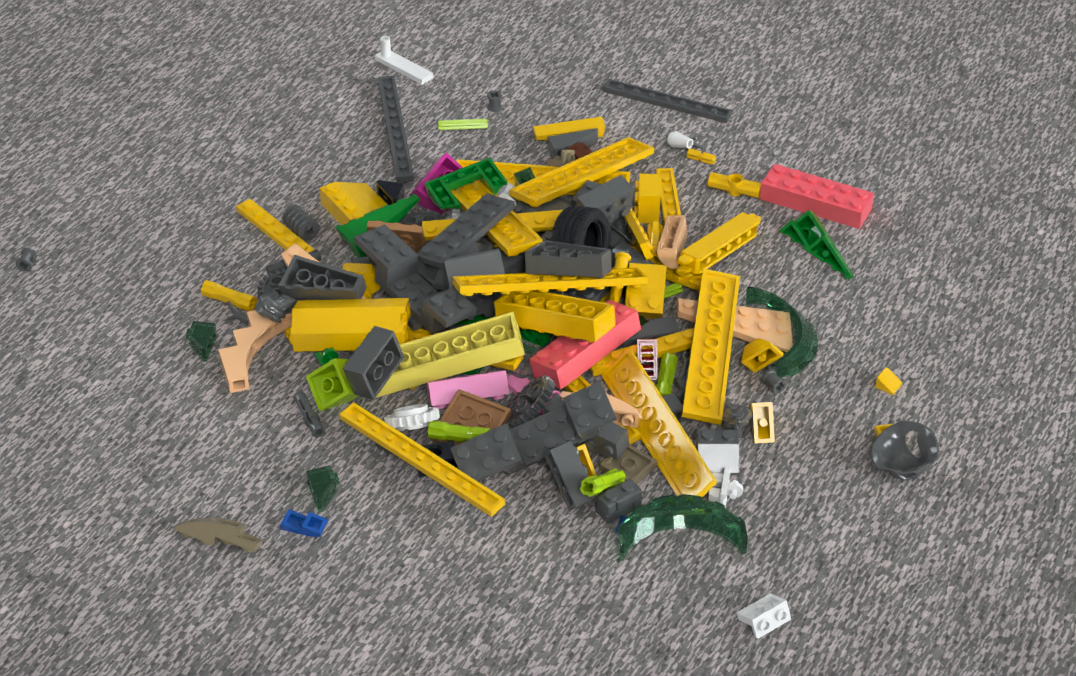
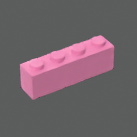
M506 370L426 382L429 406H435L439 409L447 408L446 404L451 403L458 389L484 399L493 397V400L503 399L505 394H509Z

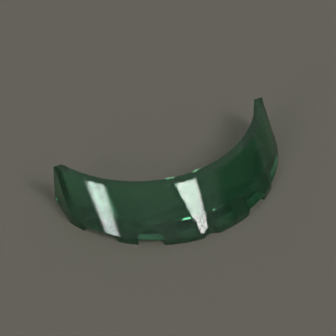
M748 286L746 290V305L764 304L769 310L790 313V319L797 333V338L792 348L785 355L777 359L775 371L780 378L799 374L803 368L814 360L818 349V336L813 324L805 315L781 297L766 290Z
M680 494L678 496L667 495L654 498L651 503L634 508L632 514L623 523L621 522L618 528L619 561H624L628 551L645 537L660 531L678 528L697 529L713 533L732 543L742 554L747 552L748 536L744 520L725 509V505L717 501L712 503L702 500L701 496Z

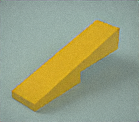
M601 116L533 126V132L536 140H548L549 136L598 128V137H603L606 126Z

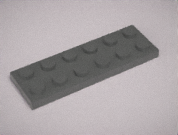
M486 193L417 253L419 255L418 262L444 269V259L461 256L516 207L515 202Z

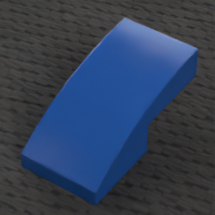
M288 509L281 522L280 529L305 536L320 537L329 519L312 512L305 516Z

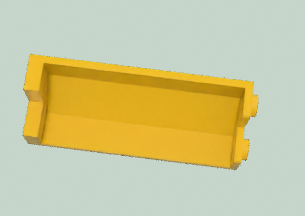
M409 298L298 300L294 308H292V325L289 341L293 345L294 352L324 351V349L332 347L336 351H354L360 346L374 326L394 331L399 344L410 341L407 325L411 317Z

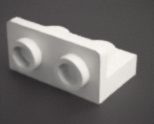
M771 593L737 612L738 620L752 626L756 638L762 637L791 620L787 600Z

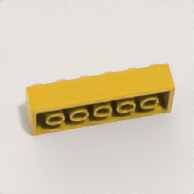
M530 290V293L511 291V294H504L494 302L496 316L514 312L521 329L536 330L539 333L546 332L555 336L562 335L571 339H582L592 343L598 341L616 326L614 304L548 292H538L537 290Z

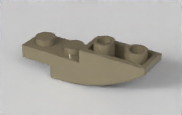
M223 518L191 519L176 525L174 529L181 532L180 534L184 537L199 539V542L205 545H213L221 539V542L227 545L235 544L240 546L241 550L250 553L261 548L263 539L244 533L246 524Z

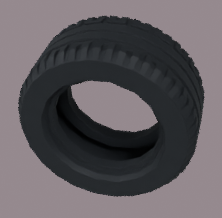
M569 206L558 215L552 229L551 241L610 249L611 230L606 215L598 208Z

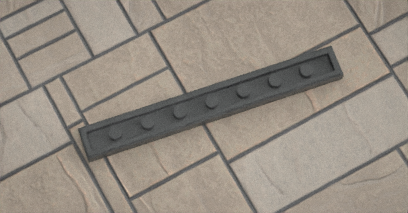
M608 79L602 87V92L723 123H728L733 115V110L612 79Z

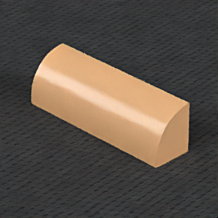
M685 215L667 216L657 249L659 260L672 269L679 267L677 261L681 251L684 249L688 235Z

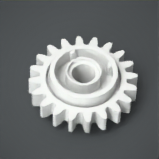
M427 404L405 406L393 410L394 413L385 416L384 421L398 431L419 429L429 426L431 421L440 418L439 408H431Z

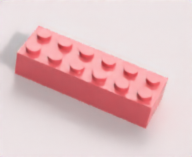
M777 164L772 166L763 179L760 189L761 200L804 213L810 210L816 213L817 217L857 229L861 228L871 212L874 193Z
M612 300L605 302L614 304L616 326L598 341L592 343L561 335L529 359L534 378L538 379L540 376L546 375L554 381L556 388L563 389L641 330L638 311Z

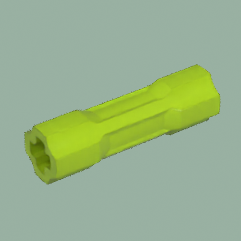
M665 353L661 357L660 372L656 388L661 396L672 394L673 379L678 357L675 354Z
M433 420L428 426V438L465 442L490 431V429L454 425Z
M613 469L599 476H591L581 481L580 490L583 495L591 497L623 483L626 475L623 470Z

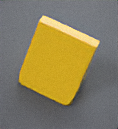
M885 367L877 377L875 388L894 395L902 385V381L890 369Z

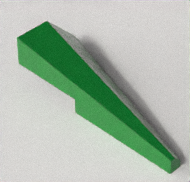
M411 194V197L397 200L392 205H385L364 214L361 218L352 219L349 223L338 225L335 228L342 240L348 243L355 256H366V253L354 243V237L368 231V221L378 220L386 223H398L418 203L420 198L416 194Z
M808 210L796 221H789L779 230L782 234H787L791 237L793 242L801 244L803 249L817 259L832 266L834 271L842 273L845 276L844 278L850 279L854 277L816 213Z

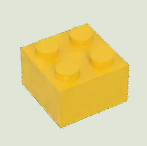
M639 173V181H636L635 191H639L635 192V205L638 206H635L634 213L640 223L659 221L661 174Z

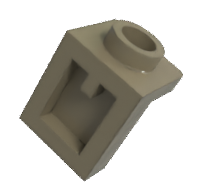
M562 149L561 156L554 155V159H547V166L561 167L575 161V150Z

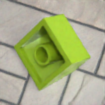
M334 358L306 376L320 412L349 403L359 397L354 394L343 371V367L349 359Z

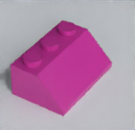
M448 153L443 154L436 160L409 196L411 197V194H416L420 198L418 201L420 206L443 214L446 209L441 210L432 202L427 195L424 183L463 167Z

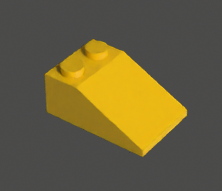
M629 263V268H638L648 276V284L638 288L627 285L625 306L637 310L639 318H663L667 265Z

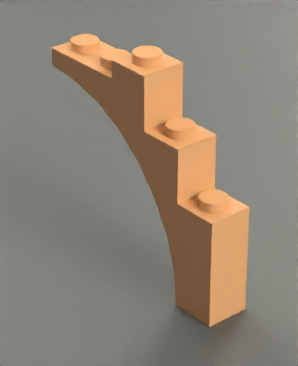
M256 310L247 312L249 327L233 330L235 346L219 349L220 363L230 393L249 389L248 371L253 357L268 340L291 327V313L285 314V318H280L281 323L260 316Z

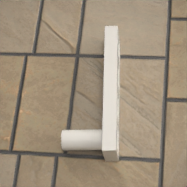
M382 36L380 38L381 52L375 55L376 61L420 84H424L433 78V73L392 52L389 36Z

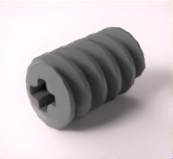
M290 205L284 211L283 222L302 240H311L319 234V224L298 205Z

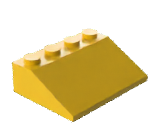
M333 182L320 187L321 204L341 225L388 205L367 183Z

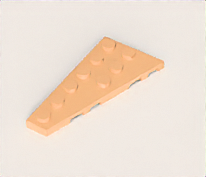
M678 298L677 317L695 323L698 301ZM736 306L733 337L748 342L761 338L770 341L779 350L786 352L785 355L792 356L793 342L789 312Z

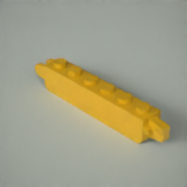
M742 212L686 249H683L677 261L679 267H677L676 273L680 276H685L690 272L700 274L703 269L710 268L755 238L761 217L753 213L746 214Z

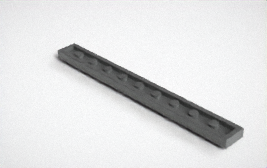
M395 76L378 77L397 183L414 181Z

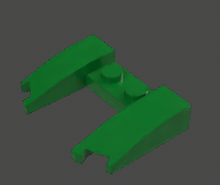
M487 158L424 184L427 195L438 208L444 210L448 208H461L460 203L451 190L458 189L480 179L485 187L495 195L508 182L491 158Z

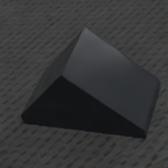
M383 180L376 181L377 194L388 205H392L397 200L404 198L403 183Z

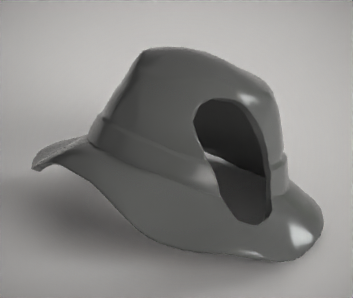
M900 421L889 426L874 440L871 446L873 465L880 470L889 471L895 478L902 480L914 479L921 475L927 466L936 462L939 454L938 441L932 430L923 424L913 421ZM915 430L918 432L917 442L921 452L920 458L911 453L905 442V434L908 431Z

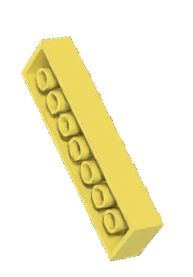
M514 312L400 344L405 358L376 398L419 386L426 382L436 381L525 355L519 325Z

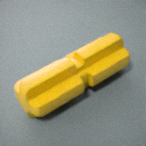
M691 148L687 151V158L701 160V162L713 165L716 161V156L713 154L702 153V151Z

